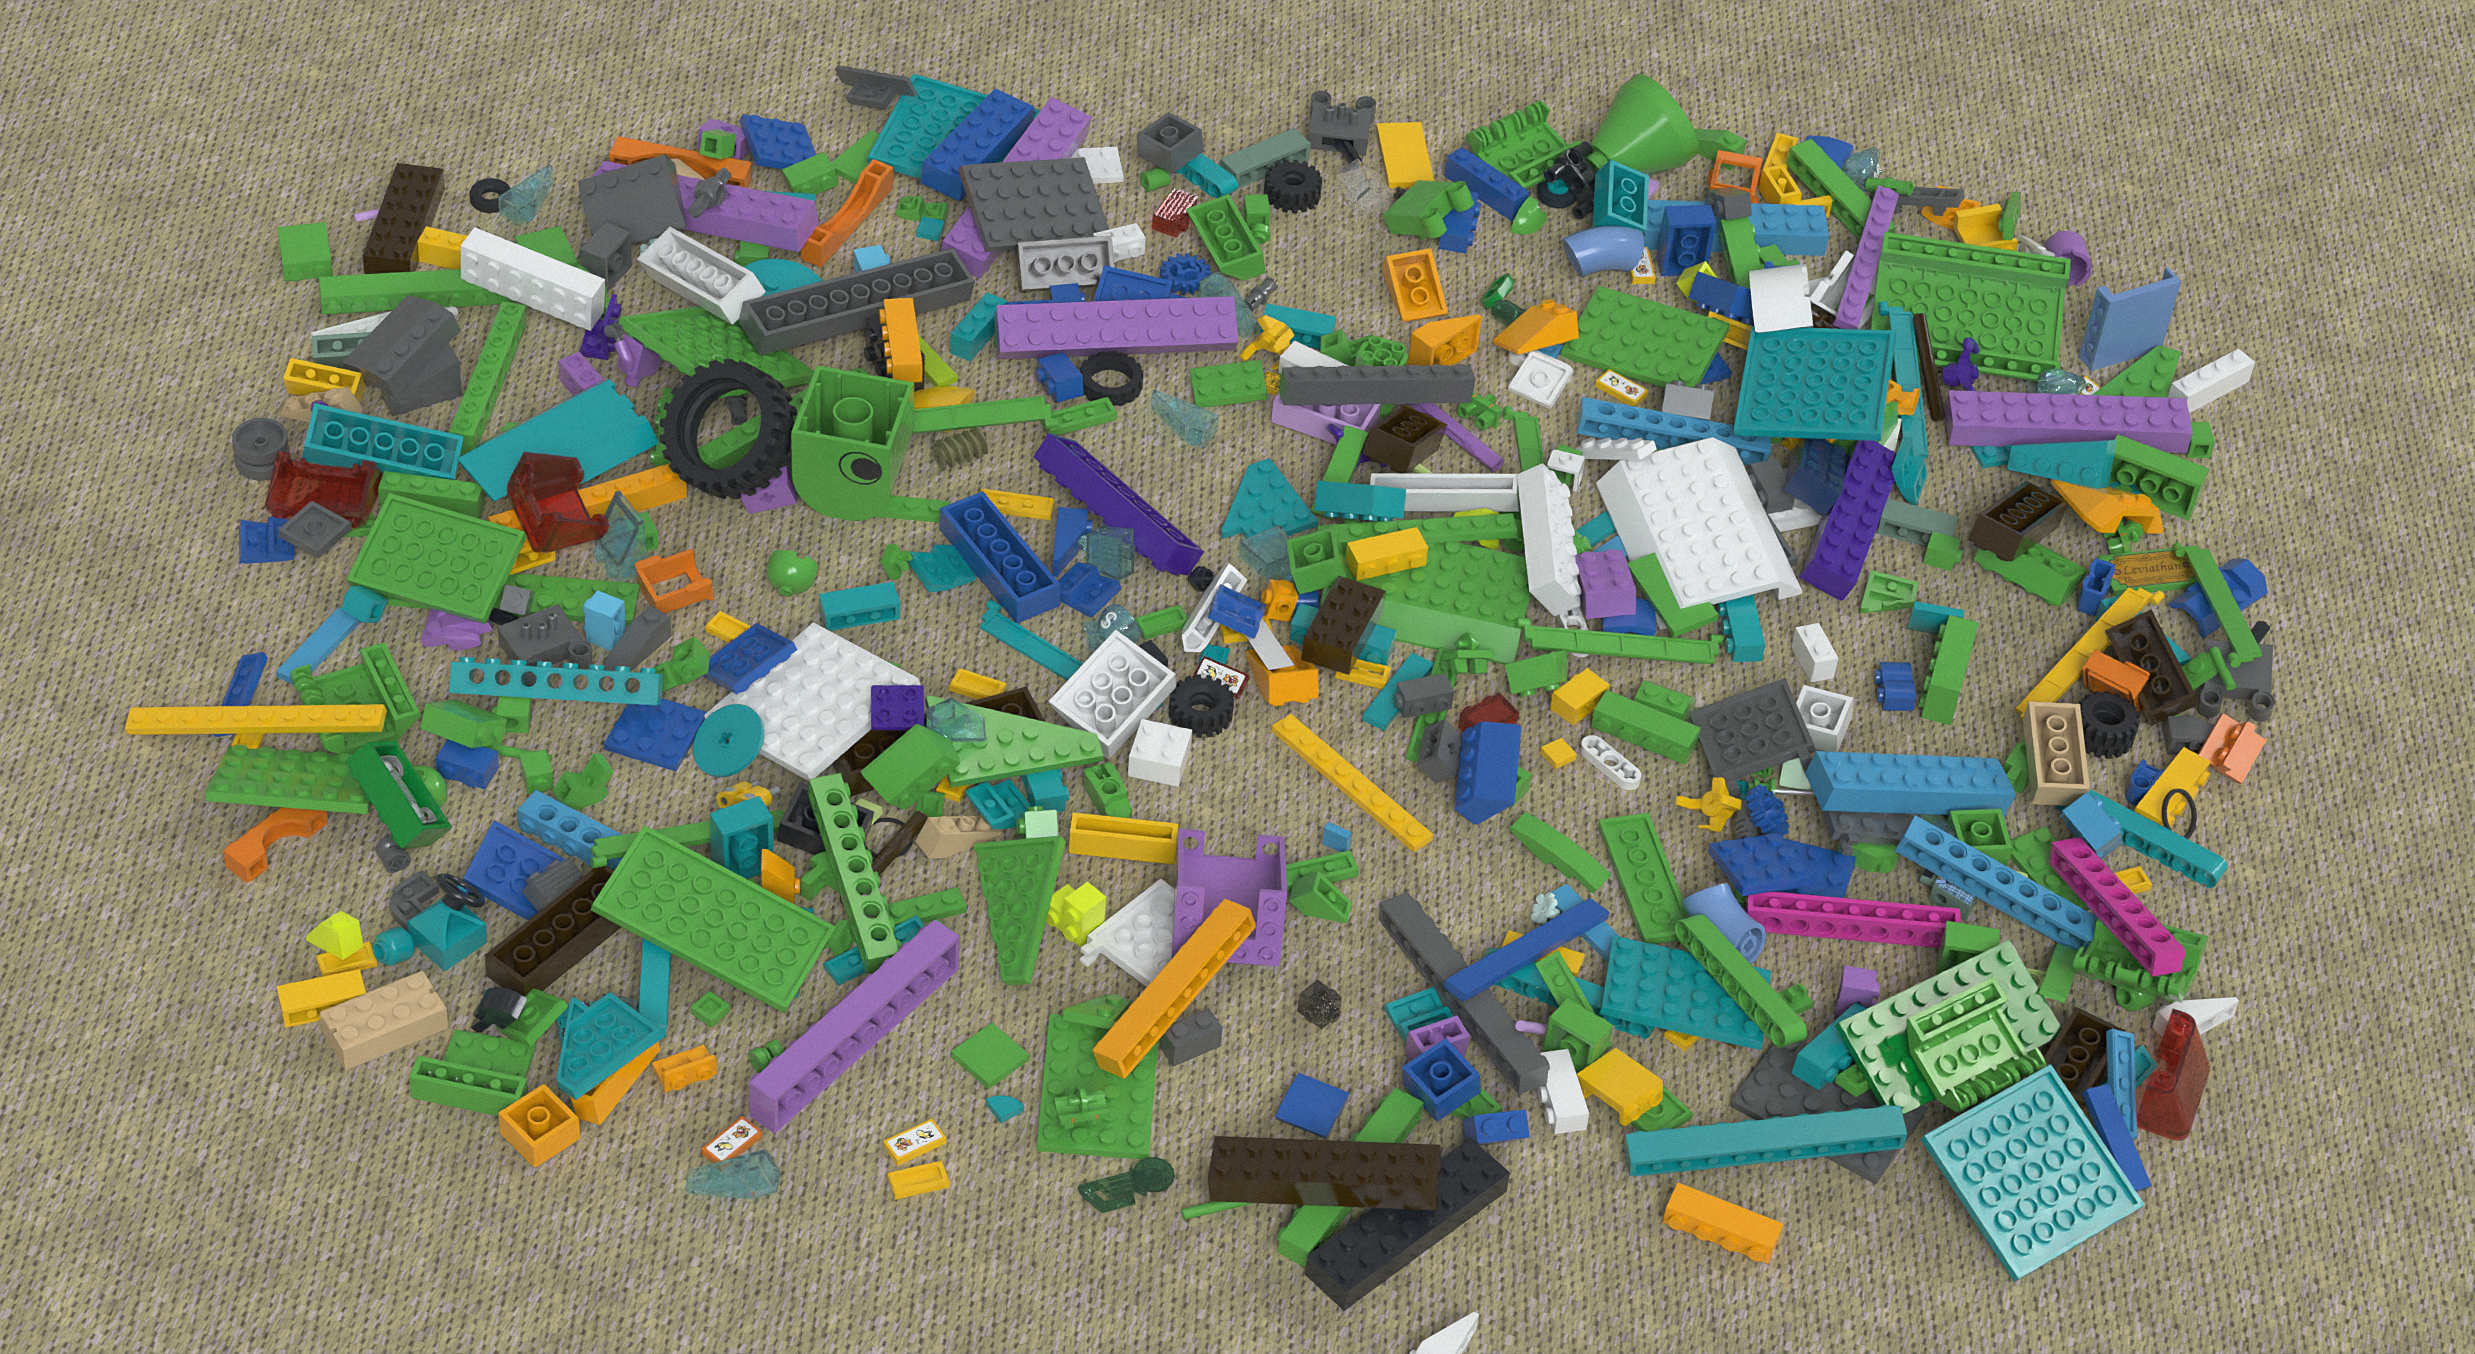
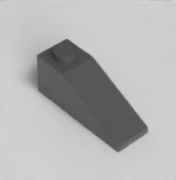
M650 605L632 621L602 664L604 665V670L614 671L615 666L630 667L631 672L671 638L670 616Z
M2168 716L2163 729L2167 754L2178 755L2184 747L2198 754L2214 724L2195 717Z

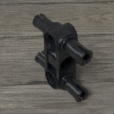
M1585 141L1576 148L1566 150L1554 160L1553 166L1544 172L1545 179L1550 183H1554L1561 177L1580 203L1572 209V213L1577 219H1583L1587 214L1593 213L1596 172L1585 159L1593 151L1591 144Z

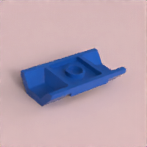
M2232 559L2222 567H2218L2241 612L2267 595L2265 575L2248 559ZM2198 582L2169 603L2171 608H2184L2198 622L2199 634L2202 638H2206L2221 627Z

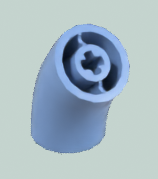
M1600 226L1571 234L1563 238L1562 243L1572 266L1580 277L1583 278L1606 270L1632 271L1641 259L1644 250V235L1642 231L1634 228Z
M1728 883L1704 889L1681 901L1688 917L1699 913L1704 914L1750 964L1756 961L1765 944V927L1744 911Z

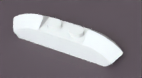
M1229 562L1226 563L1210 583L1183 627L1182 640L1184 651L1201 652L1208 645L1220 623L1208 618L1219 584L1240 593L1247 581Z

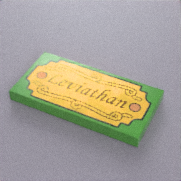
M2172 548L2097 557L2115 565V572L2109 588L2112 596H2120L2128 588L2135 591L2142 588L2151 593L2157 590L2188 589L2198 582L2185 555L2177 557Z

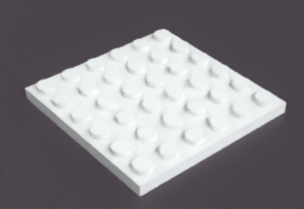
M814 622L792 640L798 650L791 654L787 661L776 665L770 670L768 675L757 679L746 691L737 695L731 692L704 715L706 719L716 710L731 704H742L752 708L761 717L764 725V740L759 754L807 781L816 778L871 730L872 685H921L917 677Z

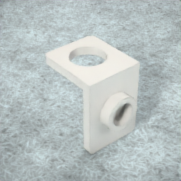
M1553 450L1547 467L1575 474L1573 491L1577 492L1583 477L1585 457Z

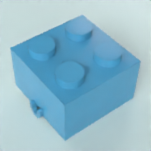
M2087 792L2064 809L2060 818H2064L2065 825L2075 837H2080L2102 860L2122 844L2121 835L2123 833L2120 830L2122 826L2113 815L2111 817L2107 816L2104 811V804L2096 795L2092 798Z

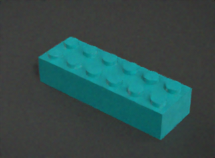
M314 403L302 461L382 478L384 471L454 480L458 465L457 458L460 456L464 436Z

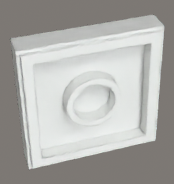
M1530 351L1509 384L1508 391L1551 409L1573 375V369L1534 351Z

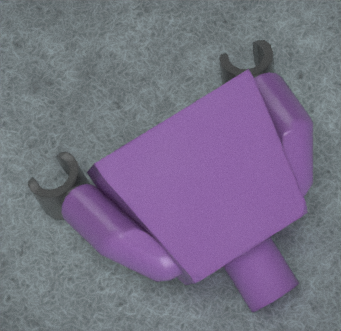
M611 323V326L604 327L605 335L615 338L616 342L614 345L619 355L617 366L618 369L627 374L625 379L627 385L638 387L642 377L654 375L657 372L662 361L658 353L644 347L641 341L627 334L622 339L624 329L619 323Z

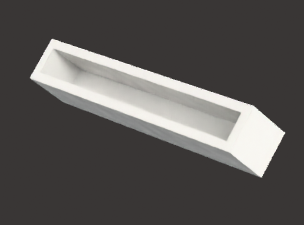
M1371 473L1370 485L1406 489L1404 511H1469L1487 508L1496 512H1519L1520 509L1517 474Z

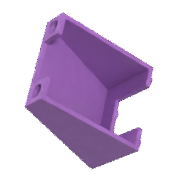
M1178 829L1171 958L1191 938L1196 929L1211 915L1212 911L1224 899H1228L1251 910L1256 928L1226 962L1280 966L1287 900L1285 837L1258 835L1256 858L1203 855L1205 831ZM1194 837L1197 839L1198 845L1193 849H1188L1184 846V839ZM1266 843H1274L1277 845L1278 850L1276 853L1268 855L1263 852L1262 848Z

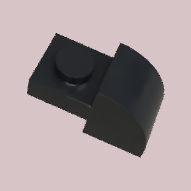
M494 987L487 989L480 1004L473 1013L475 1019L470 1028L479 1033L493 1024L502 1030L518 1020L527 998L507 988Z

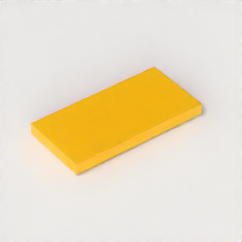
M1377 123L1376 131L1388 188H1411L1418 180L1434 181L1422 123Z

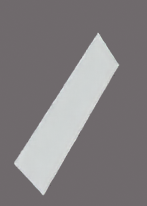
M1263 619L1260 621L1259 631L1255 639L1245 635L1268 670L1294 665Z

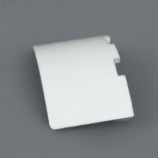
M1845 251L1830 273L1831 280L1828 278L1823 281L1821 280L1810 297V302L1835 317L1837 313L1835 309L1841 301L1854 260L1853 254ZM1877 273L1874 274L1869 291L1873 295H1875ZM1874 297L1863 311L1858 329H1861L1871 317Z
M1807 264L1749 271L1754 326L1757 333L1801 327L1813 328L1810 297H1805V294L1809 293Z

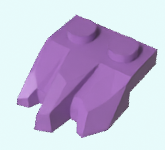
M431 608L420 641L424 647L448 644L451 650H465L481 645L482 640L479 635L493 631V627L489 620H487L486 624Z

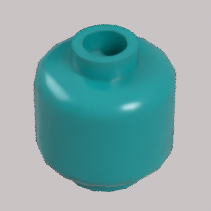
M393 927L376 936L372 947L373 954L379 962L387 966H394L412 957L415 939L403 927Z

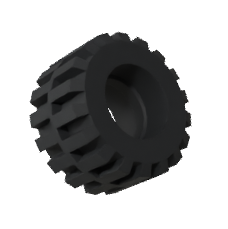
M2104 691V693L2094 692L2093 695L2087 694L2084 699L2081 698L2078 704H2080L2085 751L2087 754L2090 755L2092 752L2096 754L2095 757L2101 758V755H2105L2106 759H2111L2112 755L2116 758L2121 757L2122 753L2126 754L2132 748L2140 723V715L2136 711L2135 705L2129 704L2130 701L2127 698L2123 699L2120 697L2121 695L2116 693L2113 695L2107 691Z

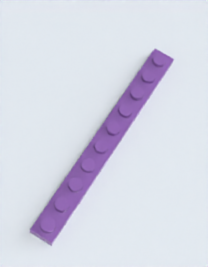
M1878 185L1874 193L1833 323L1834 326L1841 329H1858L1878 265L1884 232H1888L1899 197V193L1894 192L1890 188Z

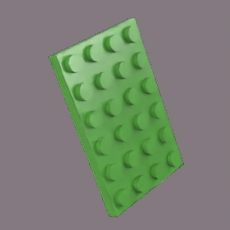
M1598 286L1578 321L1579 338L1565 343L1561 350V357L1606 371L1611 369L1620 375L1664 388L1666 383L1671 384L1672 380L1686 382L1685 387L1694 388L1695 384L1701 383L1730 330V323Z
M389 493L346 580L349 585L363 586L380 594L486 624L527 535L521 530Z
M246 745L229 746L205 791V801L359 814H368L372 805L365 797L360 783L352 777L350 768L345 762L352 756L349 753L332 755L323 751L307 753L301 752L298 749L283 751L274 750L272 747L250 749Z
M1050 1014L1036 1151L1149 1160L1158 1041L1130 1074L1123 1079L1099 1068L1092 1051L1098 1041L1110 1029L1063 1020V1015ZM1083 1087L1086 1093L1104 1090L1106 1104L1110 1111L1109 1118H1103L1101 1124L1091 1125L1084 1121L1078 1122L1074 1128H1062L1054 1106V1098L1077 1095V1088Z

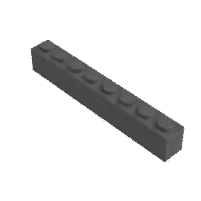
M1435 364L1433 366L1282 367L1279 394L1283 405L1471 403L1476 379L1471 366L1464 364Z

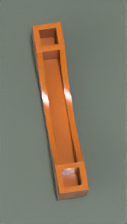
M618 136L609 153L610 162L623 165L635 164L665 154L670 159L679 158L706 180L709 177H714L721 168H727L731 172V177L726 184L748 188L752 180V162L733 158L716 159L700 155V152L636 139Z
M874 159L861 172L852 193L841 209L830 220L817 225L801 248V260L822 267L893 189L892 166Z

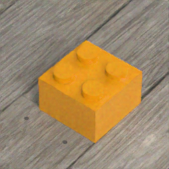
M545 1084L498 1113L500 1134L534 1168L580 1139L579 1118Z

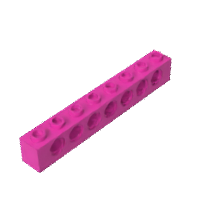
M2080 837L2052 842L2049 865L2153 977L2181 972L2182 963L2185 958V948Z
M1781 892L1747 895L1743 908L1750 917L1765 927L1766 933L1939 948L1946 921L1961 923L1959 908Z

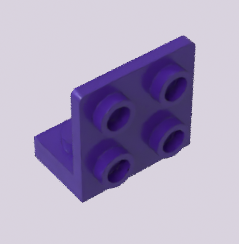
M616 294L611 296L604 320H598L591 331L586 329L579 350L584 357L609 360L611 352L616 351L614 345L616 342L615 338L607 337L604 333L605 326H611V323H619L618 318L621 315V304H618Z
M924 685L871 686L872 730H910L915 724L924 727Z

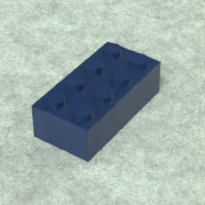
M1801 438L1791 451L1784 490L1825 516L1842 494L1848 454L1841 446L1832 445L1826 439Z

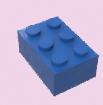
M1711 205L1665 206L1656 254L1661 276H1681L1684 269L1705 261L1709 264L1716 227Z
M1697 271L1688 297L1697 301L1695 306L1735 320H1741V322L1754 326L1751 289Z

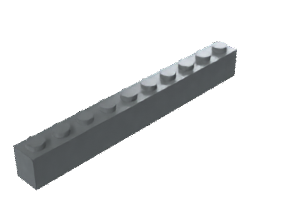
M1408 892L1380 902L1379 921L1431 987H1434L1436 993L1449 1007L1451 1012L1455 1016L1458 1015L1468 1033L1517 1094L1520 1095L1547 1084L1548 1071L1550 1070L1547 1058L1537 1051L1530 1038H1527L1523 1032L1516 1029L1515 1025L1517 1022L1510 1018L1503 1004L1497 1002L1489 988L1463 1002L1444 987L1447 978L1469 966L1464 961L1461 953L1452 947L1448 937L1439 931L1434 920L1425 914L1420 903L1414 900Z

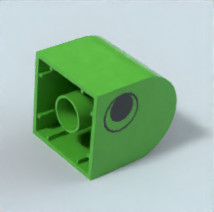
M817 365L791 432L793 484L799 496L811 508L828 517L849 521L867 520L884 510L892 493L914 429V383Z

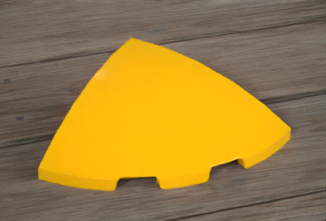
M959 386L921 389L914 392V409L969 404L976 390Z

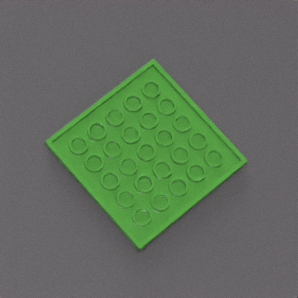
M700 306L623 316L619 321L627 335L638 339L643 343L644 347L655 351L660 355L661 359L672 363L677 367L678 371L691 377L696 374L694 368L700 365L708 368L709 361L713 360L724 364V359H733L738 363L740 360L747 362L772 376L784 388L810 384L815 372L784 349L760 355L739 323V319L732 325ZM738 389L728 392L719 398L734 395L740 396L750 392Z

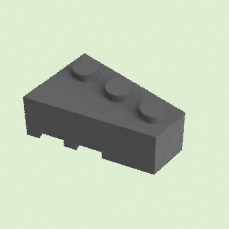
M449 343L396 398L381 390L382 399L392 416L406 414L412 410L430 407L433 404L462 396L459 360Z

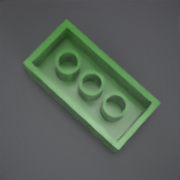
M2118 434L2115 438L2117 442L2109 484L2119 481L2122 484L2115 487L2127 492L2134 491L2128 486L2133 484L2141 492L2140 494L2148 496L2152 500L2151 503L2158 507L2159 510L2190 521L2199 503L2209 468Z
M1949 615L1947 625L1941 624L1938 638L1942 639V642H1936L1933 655L1937 656V659H1931L1928 673L1933 675H1927L1923 690L1928 691V693H1922L1919 708H1923L1921 718L1951 725L1977 632L1978 622Z

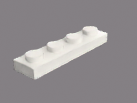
M1594 437L1583 440L1581 442L1582 445L1576 448V450L1583 452L1582 456L1585 459L1641 460L1657 450L1654 441L1643 440L1642 438L1627 440L1626 438L1595 440Z

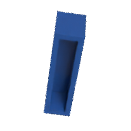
M1463 147L1446 156L1444 177L1452 182L1465 181L1470 192L1478 193L1480 201L1510 221L1515 219L1520 207L1529 197L1530 191Z

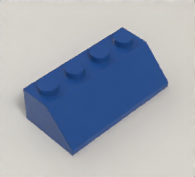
M1481 721L1473 727L1467 728L1462 733L1454 809L1473 824L1478 825L1515 803L1522 729L1518 724Z

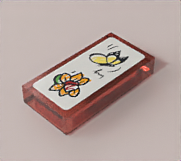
M1203 656L1192 677L1195 679V674H1201V678L1211 675L1214 681L1216 678L1222 680L1221 685L1226 683L1229 686V691L1232 690L1233 697L1237 699L1241 697L1250 679L1248 674L1206 656Z

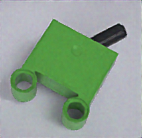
M1418 180L1408 191L1400 187L1395 189L1396 192L1393 194V197L1397 201L1383 214V217L1391 234L1418 235L1420 240H1424L1427 237L1437 238L1447 230L1442 218L1453 208L1457 212L1468 210L1474 205V201L1465 181L1439 182Z

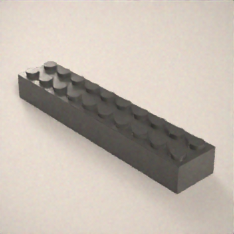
M950 248L743 301L739 323L758 353L764 355L866 328V319L879 315V309H884V299L913 298L915 315L970 301L975 280L955 250Z

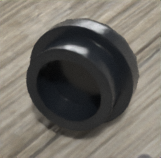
M1204 566L1196 567L1187 577L1188 582L1197 591H1205L1214 579L1213 572Z

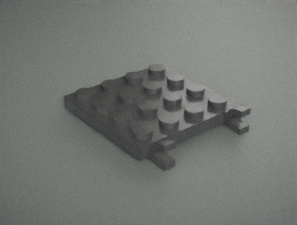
M1786 678L1689 711L1692 724L1701 727L1699 741L1714 778H1724L1729 796L1734 798L1741 797L1736 779L1796 758L1800 759L1804 773H1806L1812 761L1810 753L1816 752L1812 738Z
M1823 811L1831 839L1839 840L1842 855L1848 856L1853 854L1852 844L1858 845L1859 842L1877 845L1895 844L1897 847L1914 816L1916 815L1922 819L1921 814Z

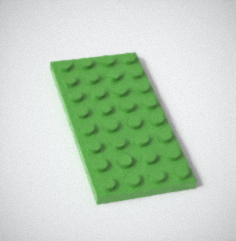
M645 825L591 907V911L783 1013H786L836 929V926Z

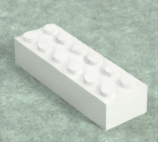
M475 227L461 245V279L468 283L475 284L490 292H495L590 331L604 313L605 279Z
M669 227L637 258L650 278L732 325L740 317L743 301L759 298L766 292L753 272L672 227Z
M1542 463L1517 474L1529 592L1553 616H1557L1581 606V588L1577 575H1579V569L1575 560L1577 550L1573 543L1575 531L1571 524L1572 509L1568 499L1570 491L1565 483L1562 484L1557 479L1554 471H1550Z

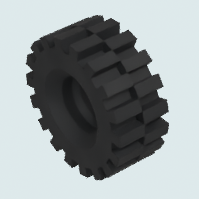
M1289 159L1284 160L1283 164L1280 161L1276 162L1275 167L1271 165L1269 171L1265 173L1264 195H1268L1269 205L1274 204V208L1277 210L1282 208L1285 213L1288 210H1292V214L1297 213L1298 210H1301L1302 213L1307 212V208L1312 210L1314 205H1318L1321 198V173L1319 170L1315 171L1316 167L1313 165L1308 167V163L1305 161L1302 164L1298 163V160L1289 162Z
M1195 674V679L1187 676L1185 677V682L1180 679L1176 684V688L1170 693L1168 714L1172 725L1177 724V727L1191 729L1192 733H1196V738H1202V734H1206L1207 738L1213 737V732H1216L1217 735L1221 734L1222 729L1226 730L1229 727V722H1232L1234 694L1232 690L1229 691V686L1226 683L1221 685V679L1216 678L1215 681L1212 680L1211 675L1201 678V674ZM1205 705L1210 709L1199 711L1192 708V706Z

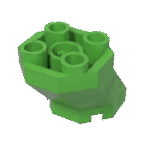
M1372 336L1369 338V341L1363 342L1360 347L1355 366H1407L1409 356L1405 351L1406 347L1404 344L1379 336ZM1381 404L1380 417L1386 418L1392 414L1396 404Z

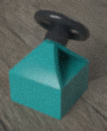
M441 873L437 875L436 882L446 893L445 896L408 920L407 924L408 932L415 939V946L445 972L487 943L486 923L465 906L483 907L485 905L484 896L468 882L454 875Z

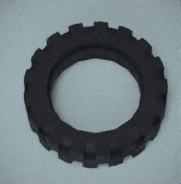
M1103 351L1098 352L1095 356L1091 355L1087 361H1083L1082 367H1080V372L1083 375L1084 395L1090 401L1108 397L1113 407L1114 405L1123 406L1125 403H1131L1135 397H1139L1143 389L1142 366L1139 362H1135V358L1127 357L1122 352L1118 354L1115 351H1109V353H1104ZM1114 370L1127 375L1130 381L1121 387L1110 388L1096 383L1092 377L1101 371Z

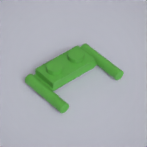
M2218 647L2211 648L2208 654L2202 652L2182 666L2193 690L2217 675L2218 672L2228 691L2236 688V684Z

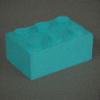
M1611 159L1595 173L1593 228L1600 226H1623L1638 229L1644 234L1647 231L1649 175Z
M1317 481L1315 510L1324 511V516L1339 518L1340 513V518L1358 519V515L1359 520L1377 521V518L1381 522L1393 521V518L1403 519L1406 489Z
M760 796L743 800L740 803L710 813L711 861L745 879L761 874L762 849H768L773 852V817Z

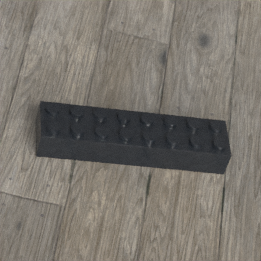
M1468 1139L1441 1159L1442 1172L1437 1210L1373 1208L1307 1256L1305 1276L1345 1311L1506 1193L1510 1172L1473 1139Z

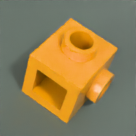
M1270 579L1267 588L1263 590L1261 595V603L1266 604L1264 614L1267 619L1290 621L1299 598L1294 583L1287 580L1278 581Z

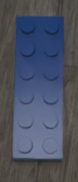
M995 88L922 162L921 183L961 201L966 196L958 171L961 165L998 163L1018 142L1033 122L1034 106Z
M983 491L940 508L939 530L955 547L1014 622L1020 623L1060 606L1061 584Z

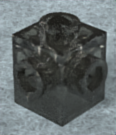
M1317 979L1299 994L1297 1011L1308 1022L1315 1024L1322 1030L1329 1023L1336 1022L1340 1017L1342 997L1334 989H1330Z

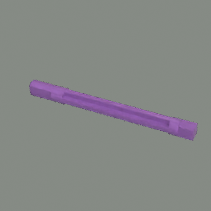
M1434 403L1408 404L1413 409L1448 424L1445 434L1492 472H1496L1504 464V459Z

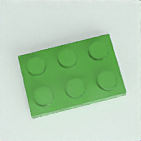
M1261 360L1190 369L1196 408L1268 400Z
M455 1029L443 1061L527 1078L537 1049L536 1044L528 1046L516 1040Z

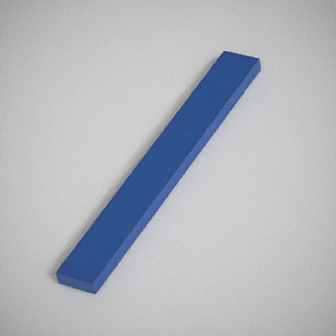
M1589 898L1447 978L1444 987L1464 1002L1606 921L1610 912Z

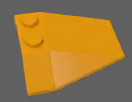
M2052 479L2050 482L2082 520L2099 533H2115L2123 516L2128 520L2140 523L2145 533L2162 534L2164 530L2159 508L2151 503L2152 500L2146 495L2134 494L2109 486L2098 489Z

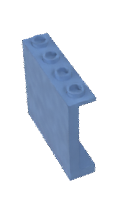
M2166 267L2162 281L2114 295L2106 286L2097 288L2078 356L2090 371L2144 356L2156 346H2163L2181 284L2179 278L2169 267Z

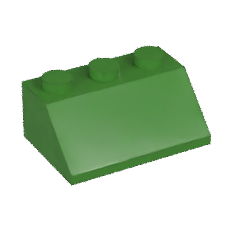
M915 724L866 766L861 773L887 803L904 810L912 806L915 801L931 790L946 775L950 774L961 762L951 739L919 724Z

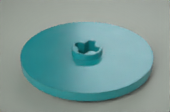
M742 704L727 705L709 715L699 727L693 744V755L699 768L710 776L722 778L735 775L749 766L758 755L764 740V725L761 717L752 708Z

